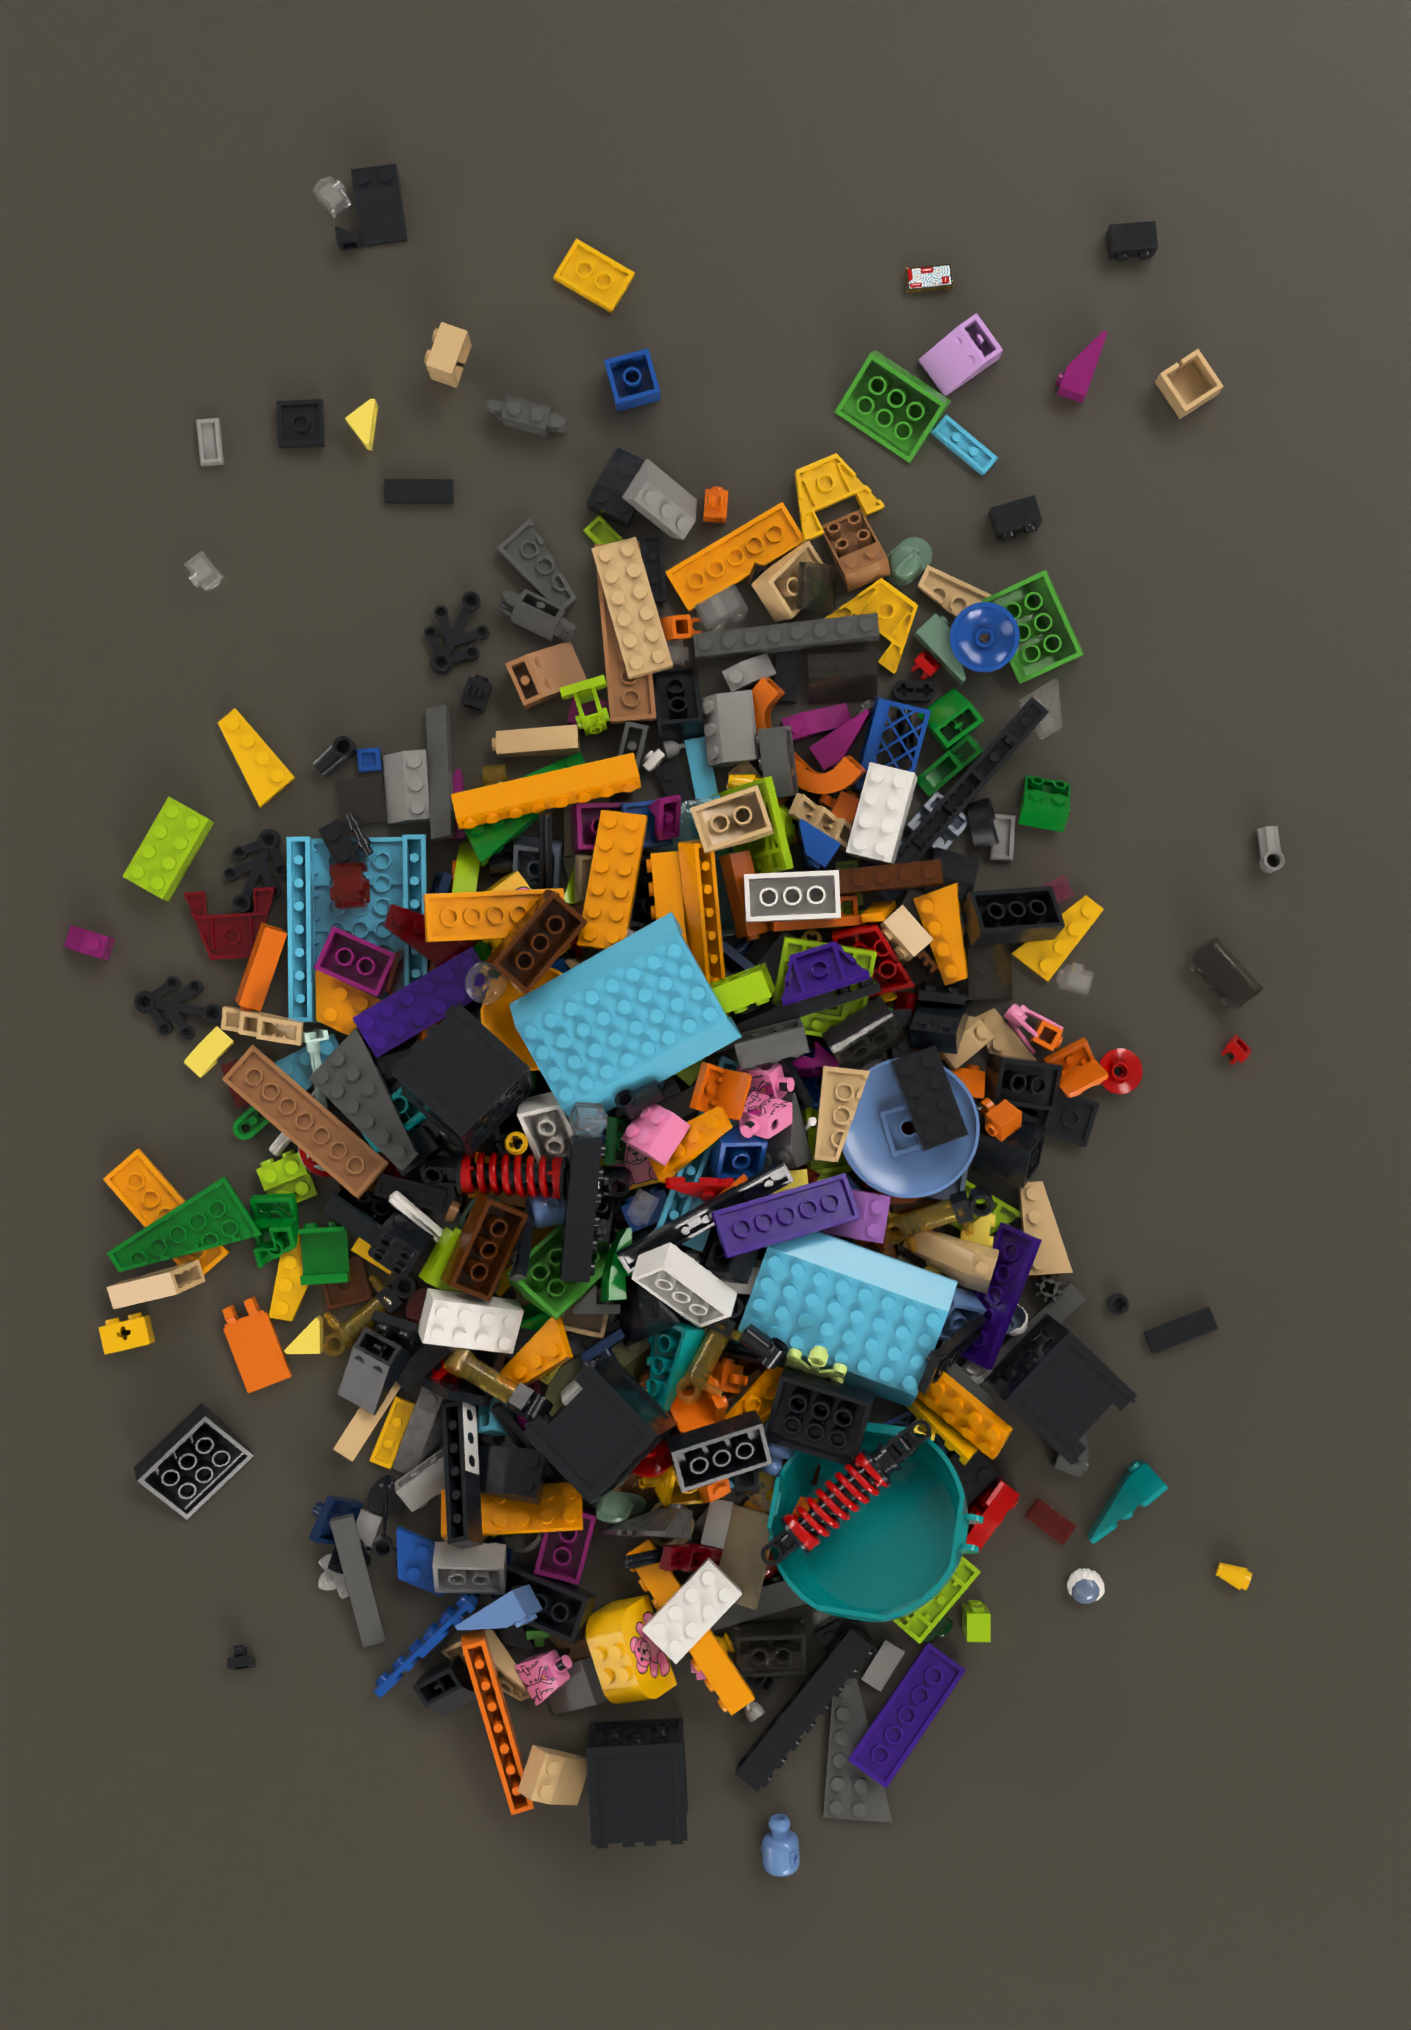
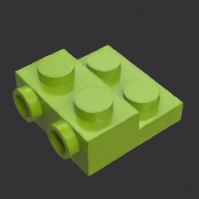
M295 1150L281 1154L283 1159L274 1162L273 1158L261 1162V1168L256 1169L264 1191H267V1194L295 1193L297 1203L319 1195L311 1172L302 1164L299 1153H296Z

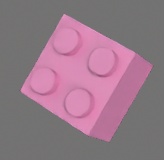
M653 1104L643 1109L640 1117L632 1120L621 1140L637 1152L665 1166L687 1133L690 1125L675 1113L657 1104Z

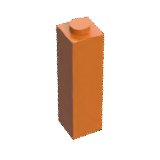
M750 850L720 856L719 859L737 938L746 937L747 941L761 938L760 933L768 932L766 922L745 923L743 875L755 874Z
M261 922L235 999L240 1009L261 1012L287 936V932L284 929Z

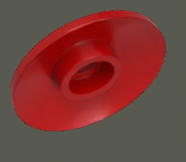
M1123 1048L1112 1049L1101 1058L1099 1064L1106 1070L1109 1076L1101 1083L1107 1091L1114 1094H1127L1139 1085L1143 1073L1142 1064L1132 1051ZM1116 1067L1120 1069L1118 1076L1114 1073Z
M662 1440L632 1472L646 1478L656 1477L666 1472L672 1465L666 1442Z

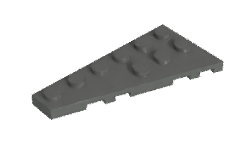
M356 1027L309 1077V1080L398 1169L403 1171L419 1153L400 1118L401 1115L391 1099L392 1096L383 1077L371 1057V1052L362 1038L363 1035Z

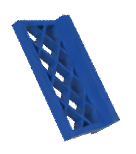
M876 696L858 763L868 771L869 763L878 764L876 761L877 754L886 750L891 761L884 764V766H890L894 763L895 767L900 769L896 761L908 755L911 765L905 771L915 773L931 710ZM889 707H898L903 716L891 722L888 717ZM903 709H907V710H911V711H909L908 713H905ZM915 712L923 713L922 723L913 727L908 716ZM906 719L911 730L899 736L894 725ZM891 727L897 738L885 744L882 734ZM914 733L917 743L908 750L902 739ZM880 741H881L883 747H881V748L879 749V745H880ZM900 741L905 752L893 758L888 747ZM867 772L853 785L855 789H863Z

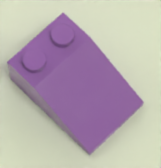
M851 1189L861 1218L820 1231L883 1244L891 1197L887 1194Z

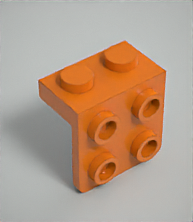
M1084 1037L1043 1058L1044 1062L1063 1066L1059 1088L1068 1098L1076 1097L1088 1088L1100 1085L1109 1077L1106 1070L1095 1060Z
M702 1062L689 1108L705 1113L719 1106L724 1108L729 1119L740 1120L751 1086L752 1075Z
M710 1371L709 1374H706L707 1377L704 1376L706 1378L705 1381L699 1380V1386L679 1391L669 1409L672 1418L678 1423L676 1427L680 1434L725 1420L728 1402L724 1395L721 1396L718 1380L716 1377H712Z

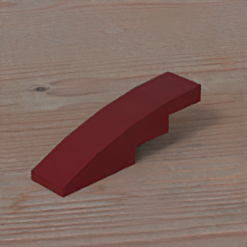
M699 1543L664 1545L659 1569L664 1571L680 1569L685 1572L696 1571L708 1557L719 1567L723 1549Z

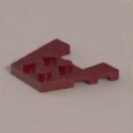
M275 887L253 888V913L208 915L206 891L184 892L185 900L188 902L192 917L197 924L199 934L210 960L250 958L261 922L267 924Z

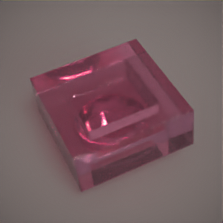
M1065 875L1043 885L1052 886L1057 903L1075 895Z

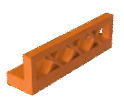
M858 895L840 896V905L843 901L851 900L852 913L843 914L841 912V918L772 921L768 922V929L776 932L864 925V922H862L861 914H858Z

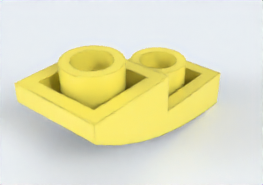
M217 1026L185 1059L184 1064L201 1078L217 1064V1059L234 1045V1041Z

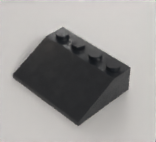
M644 1231L632 1237V1243L651 1232ZM632 1276L625 1277L627 1299L616 1301V1303H621V1313L618 1315L621 1330L625 1335L623 1338L624 1347L631 1346L680 1324L678 1313L632 1280Z
M785 1366L780 1375L765 1433L766 1439L781 1446L842 1465L851 1464L855 1467V1457L860 1452L876 1394Z
M201 1403L134 1467L137 1482L187 1520L236 1474L254 1454L216 1414Z

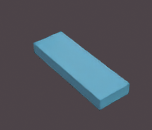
M947 414L931 431L934 437L982 477L998 460L994 453Z
M705 736L684 740L696 805L709 802L708 797L718 793L713 767H708Z

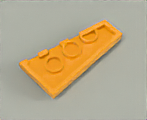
M551 1317L503 1367L498 1380L515 1390L520 1382L528 1386L572 1359L573 1354L562 1318L560 1317L555 1320ZM500 1393L501 1398H508L504 1394Z

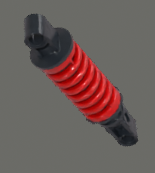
M461 1150L459 1157L438 1155L429 1157L422 1172V1179L426 1184L432 1186H457L458 1194L462 1195L464 1193L475 1194L478 1190L482 1194L487 1195L492 1190L494 1195H501L504 1191L507 1196H513L517 1192V1195L520 1197H525L529 1192L531 1197L536 1198L541 1192L544 1198L548 1199L552 1196L554 1199L565 1201L569 1157H553L552 1163H547L546 1156H541L538 1163L535 1162L533 1155L527 1157V1162H522L521 1155H516L514 1161H510L509 1154H503L501 1164H497L498 1156L496 1153L490 1154L489 1163H485V1154L483 1152L478 1153L477 1162H473V1159L476 1158V1152L469 1157ZM600 1165V1167H603V1181H598V1191H601V1195L625 1196L629 1192L632 1181L631 1171L626 1167Z
M916 1420L896 1434L886 1445L880 1442L877 1445V1449L871 1453L865 1449L861 1450V1453L855 1457V1467L851 1464L845 1465L844 1468L847 1472L845 1476L837 1472L835 1474L837 1480L835 1484L830 1480L825 1482L827 1491L815 1490V1494L820 1500L818 1503L811 1497H807L805 1502L810 1508L808 1511L801 1505L795 1507L800 1518L796 1514L791 1515L790 1513L780 1518L784 1530L762 1548V1561L767 1565H778L798 1548L809 1555L812 1549L821 1542L819 1534L823 1537H829L831 1534L829 1526L838 1529L841 1525L839 1518L848 1521L851 1517L849 1510L853 1512L860 1511L859 1501L863 1504H868L870 1502L869 1493L874 1496L880 1494L879 1485L885 1488L893 1485L890 1479L891 1474H894L895 1471L899 1472L902 1469L900 1463H903L912 1456L919 1447L931 1438V1426L924 1420ZM919 1424L927 1427V1434L923 1438H918L914 1434V1429ZM899 1442L904 1446L906 1451H904L903 1448L899 1445ZM771 1547L776 1548L779 1552V1557L774 1562L770 1561L767 1557V1551Z

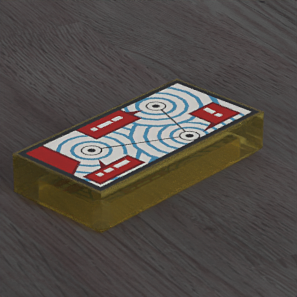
M951 263L905 268L907 293L953 288Z

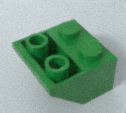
M955 688L926 708L931 710L926 729L944 752L984 722L971 702ZM923 713L917 715L921 722L924 717Z
M1025 775L1019 806L1018 824L1064 832L1070 812V783Z

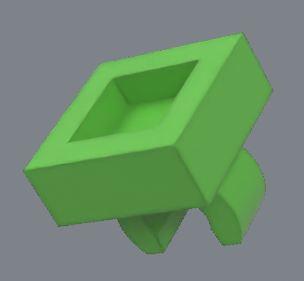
M528 1624L526 1625L527 1640L534 1639L535 1647L545 1646L544 1639L550 1638V1634Z

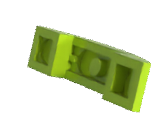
M461 840L452 893L476 892L480 862L470 841Z

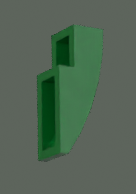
M971 733L967 734L917 777L918 785L929 797L932 796L982 754L984 748Z
M632 1228L619 1230L611 1245L603 1270L601 1302L627 1299L625 1277L632 1276L633 1271L629 1274L627 1273L616 1252L632 1244Z

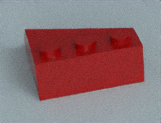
M864 924L831 929L832 939L839 945L877 952L872 979L876 978L882 992L869 995V997L915 987L878 925Z
M998 1477L967 1507L968 1514L984 1517L982 1524H969L966 1544L978 1546L979 1551L994 1530L1002 1523L1007 1512L1012 1510L1019 1501L1018 1497L1020 1494L1001 1477Z

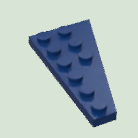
M461 1593L457 1598L455 1606L449 1605L442 1612L439 1622L437 1624L433 1622L424 1631L423 1639L420 1641L417 1638L408 1647L410 1652L405 1657L400 1655L391 1665L393 1669L388 1674L383 1672L375 1681L377 1685L374 1693L381 1698L401 1679L404 1671L409 1672L420 1657H425L447 1636L452 1625L455 1627L462 1622L463 1618L467 1615L466 1611L471 1613L476 1608L480 1594Z

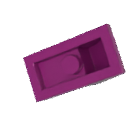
M674 795L657 799L648 807L655 816L654 837L658 841L679 837L681 796Z
M815 1042V1058L801 1056L792 1062L800 1077H822L823 1066L839 1067V1061L817 1042Z

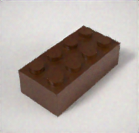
M546 889L485 962L519 992L528 994L588 922L558 894Z
M479 1193L440 1279L450 1287L490 1302L529 1215L516 1207Z

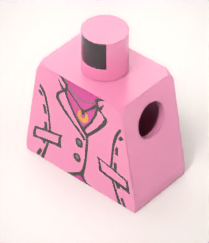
M765 1063L749 1070H740L739 1065L736 1067L738 1072L752 1075L747 1099L753 1091L782 1099L787 1092H792L794 1089V1079L784 1077L782 1066L779 1063Z
M753 1091L745 1102L744 1111L739 1120L741 1134L746 1138H750L753 1135L765 1139L773 1137L792 1124V1103Z
M552 1649L530 1656L514 1667L537 1706L553 1695L570 1679V1674L567 1670L572 1667V1661L568 1655L560 1657L557 1651Z

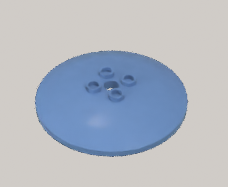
M895 1058L879 1063L867 1070L870 1073L842 1151L855 1174L873 1189L893 1197L920 1198L947 1188L966 1171L978 1146L980 1135L979 1115L968 1088L953 1072L944 1067L969 1135L922 1152L915 1132L911 1135H906L901 1129L902 1124L910 1122L889 1065L891 1061L898 1059Z

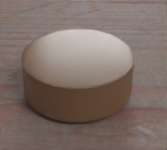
M452 1200L444 1221L450 1224L454 1222L461 1206L459 1201Z

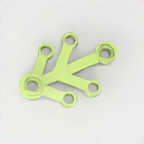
M814 1346V1349L810 1350L808 1362L811 1363V1367L801 1359L802 1352L798 1349L790 1348L786 1356L785 1366L799 1370V1367L804 1372L823 1378L830 1377V1380L840 1383L844 1382L848 1369L843 1364L835 1363L833 1369L820 1370V1367L826 1366L829 1357L827 1354L828 1350L822 1346Z

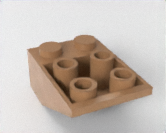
M861 509L822 525L824 530L822 536L848 592L890 575L888 557Z
M570 641L526 654L505 663L525 710L560 696V687L587 680Z

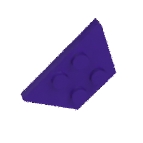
M836 941L790 955L789 969L786 973L785 988L781 1001L783 1006L871 979L867 969L864 970L856 962V959L844 952L843 948Z

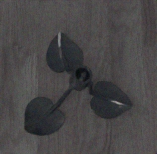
M392 1475L380 1478L372 1486L368 1495L370 1511L374 1514L383 1513L382 1535L376 1537L373 1547L367 1546L364 1548V1542L360 1539L367 1568L371 1563V1557L367 1551L375 1553L381 1558L397 1552V1547H393L392 1539L386 1535L387 1513L396 1515L405 1508L406 1504L395 1491L394 1482L396 1480ZM335 1545L328 1569L343 1574Z

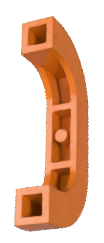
M762 677L752 689L757 734L758 729L772 728L771 713L773 707L785 694L770 677ZM794 751L798 787L808 792L829 794L845 790L857 783L867 772L850 755L845 756L831 771L821 773L812 769Z

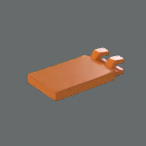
M255 1296L243 1301L249 1314L248 1316L239 1319L234 1305L222 1309L227 1324H224L225 1328L223 1330L247 1393L293 1376L268 1311L260 1310Z

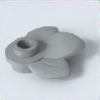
M327 1554L318 1561L325 1570L319 1578L318 1587L326 1591L337 1588L339 1596L344 1599L349 1596L344 1574L328 1569L332 1554Z

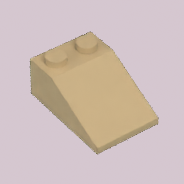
M808 540L765 570L751 585L773 620L777 622L792 619L832 577Z
M758 785L690 808L705 853L751 842L774 834Z
M532 1745L518 1792L531 1801L550 1805H578L587 1777V1757Z

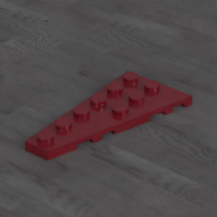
M394 904L389 905L383 924L384 928L404 943H407L420 955L435 964L436 967L441 966L467 949L476 946L481 941L426 942L424 915Z

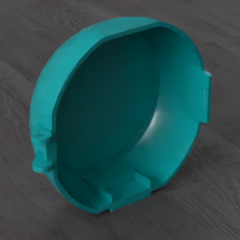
M868 1422L859 1454L863 1449L870 1453L877 1449V1445L880 1442L886 1445L890 1439L907 1427ZM914 1433L915 1436L918 1438H923L926 1436L924 1434ZM931 1439L919 1447L907 1460L900 1463L902 1469L899 1472L895 1471L890 1476L893 1484L891 1487L885 1488L879 1485L880 1494L878 1496L869 1493L870 1502L868 1504H863L859 1501V1512L849 1510L851 1517L848 1521L839 1518L841 1525L838 1529L829 1526L831 1530L829 1537H823L819 1534L821 1542L812 1549L809 1555L798 1548L777 1565L786 1583L803 1601L818 1611L847 1619L866 1622L895 1620L917 1611L935 1598L954 1575L961 1561L962 1554L979 1552L978 1546L966 1544L969 1524H982L984 1517L968 1514L966 1496L961 1480L946 1454ZM899 1442V1445L903 1448L904 1451H906L904 1446ZM801 1451L794 1452L793 1456L783 1466L780 1476H776L767 1524L769 1542L784 1530L780 1518L788 1513L792 1515L799 1498L811 1497L818 1499L815 1490L827 1491L825 1482L830 1480L835 1484L837 1482L835 1478L837 1472L845 1476L847 1474L844 1468L845 1465ZM820 1464L817 1486L811 1485L810 1482L814 1478L815 1470ZM771 1547L774 1561H776L779 1557V1552L776 1548Z

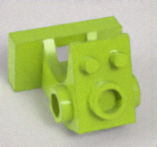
M604 675L559 688L563 700L575 698L579 715L575 716L579 730L584 729L586 736L599 734L603 730L608 729L606 724L607 721H610L606 707L601 708L597 690L607 688ZM595 701L598 713L585 716L581 705Z

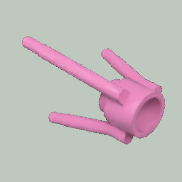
M1016 1003L1013 1004L1004 1015V1018L1008 1020L1007 1024L1016 1032L1032 1054L1036 1053L1035 1049L1018 1027L1023 1026L1034 1037H1037L1038 1033L1025 1022L1028 1019V1016L1025 1014L1038 1020H1044L1063 1030L1061 1025L1028 1009L1024 1004L1021 1007Z

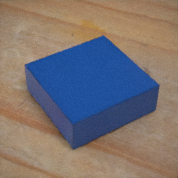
M380 747L356 749L359 773L382 771Z

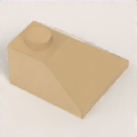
M969 1015L958 1053H938L951 1069L955 1071L983 1048L994 1035L979 1018Z

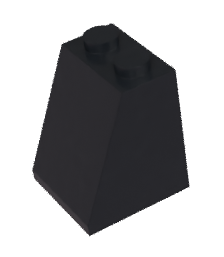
M984 1124L980 1129L978 1146L972 1159V1170L1024 1188L1040 1165L1047 1128L1021 1124L1018 1130L1001 1142L995 1136L992 1137L987 1133Z

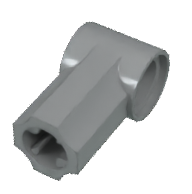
M1278 826L1258 828L1256 831L1260 852L1259 866L1263 872L1271 874L1279 870L1285 862L1284 855L1281 853ZM1268 856L1276 860V867H1272L1267 863Z

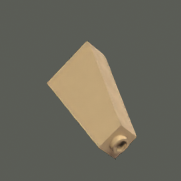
M578 725L496 731V737L492 738V751H496L498 757L573 755L580 752V731Z
M198 1259L122 1280L106 1288L113 1309L177 1295L205 1282V1277Z

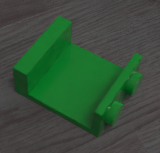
M336 1221L327 1222V1226L319 1227L317 1222L304 1223L303 1228L297 1229L298 1234H301L303 1275L300 1276L301 1285L349 1282L348 1230Z

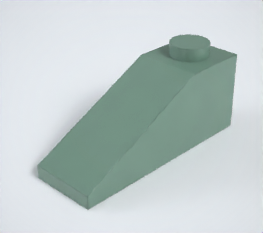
M935 613L915 632L914 637L961 686L965 682L966 676L962 664L956 659L951 649V629L949 628L951 625L944 616L941 615L939 617Z

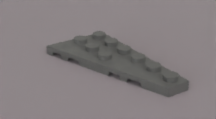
M854 1676L852 1679L848 1678L843 1684L845 1687L838 1697L833 1696L831 1699L823 1818L893 1823L884 1787L847 1760L869 1727L857 1677Z

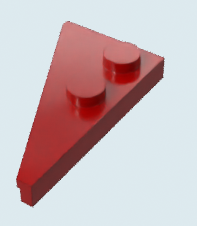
M667 1177L665 1179L666 1188L700 1198L703 1201H709L716 1197L724 1189L731 1187L734 1182V1178L699 1177L698 1182H685V1177Z

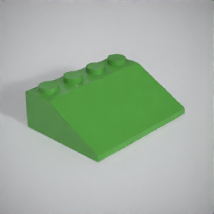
M875 350L869 354L835 413L910 463L944 414L951 400Z
M1047 570L982 600V602H991L1004 607L1013 615L1017 622L1020 634L1019 645L1015 655L1009 662L1019 684L1085 655Z
M564 1223L559 1224L530 1251L526 1278L516 1282L509 1279L511 1269L507 1272L509 1284L526 1300L555 1320L559 1319L602 1278L608 1255L606 1252H592L591 1261L595 1262L594 1276H590V1283L561 1281L559 1272Z

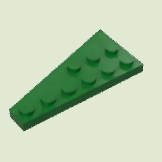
M577 752L524 777L577 766L586 762L581 753ZM529 813L519 818H507L493 824L485 823L471 829L463 828L481 866L483 867L487 864L488 859L496 852L502 851L504 845L512 838H517L531 826L541 813Z
M224 1176L107 1252L118 1272L260 1236L263 1233L227 1177Z

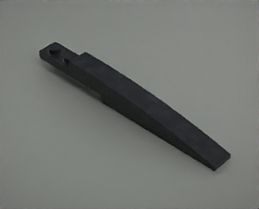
M1033 697L1029 699L898 849L895 864L917 862L1049 713L1045 707Z
M870 977L871 979L858 982V984L839 988L835 991L823 993L783 1006L782 1001L779 1000L733 1021L741 1033L796 1019L882 991L878 980ZM733 1042L712 1054L734 1048Z

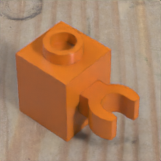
M713 486L705 490L703 522L726 523L728 490H724L723 487Z
M690 614L660 618L666 642L693 638V634L701 633V630L695 631L693 629V623L699 622L700 619L691 618Z
M846 790V793L840 792L837 800L827 794H822L818 803L833 809L832 814L838 818H844L852 824L860 799H858L859 795L855 792Z
M985 1098L980 1102V1105L983 1106L980 1113L985 1116V1129L992 1137L995 1136L1002 1142L1021 1127L1022 1112L1006 1099L997 1106L989 1098Z
M721 1358V1362L714 1361V1371H710L712 1377L717 1378L720 1387L719 1391L740 1394L741 1385L747 1386L748 1376L743 1375L744 1366L735 1365L734 1359Z

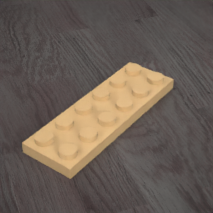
M636 537L591 548L628 679L673 668Z

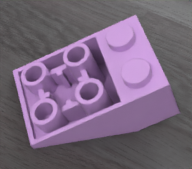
M976 313L951 331L918 359V362L940 393L946 397L999 360L1003 349Z

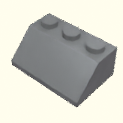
M646 459L622 498L668 536L684 540L696 521L697 499L649 459Z
M752 690L718 693L701 698L708 767H731L759 759Z
M427 750L401 751L383 756L387 824L430 822Z
M447 1541L435 1542L432 1564L435 1592L505 1595L506 1544L492 1542L461 1549L448 1545Z

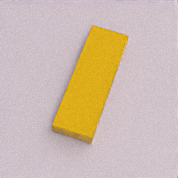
M397 1395L395 1396L370 1457V1462L391 1470L416 1403Z

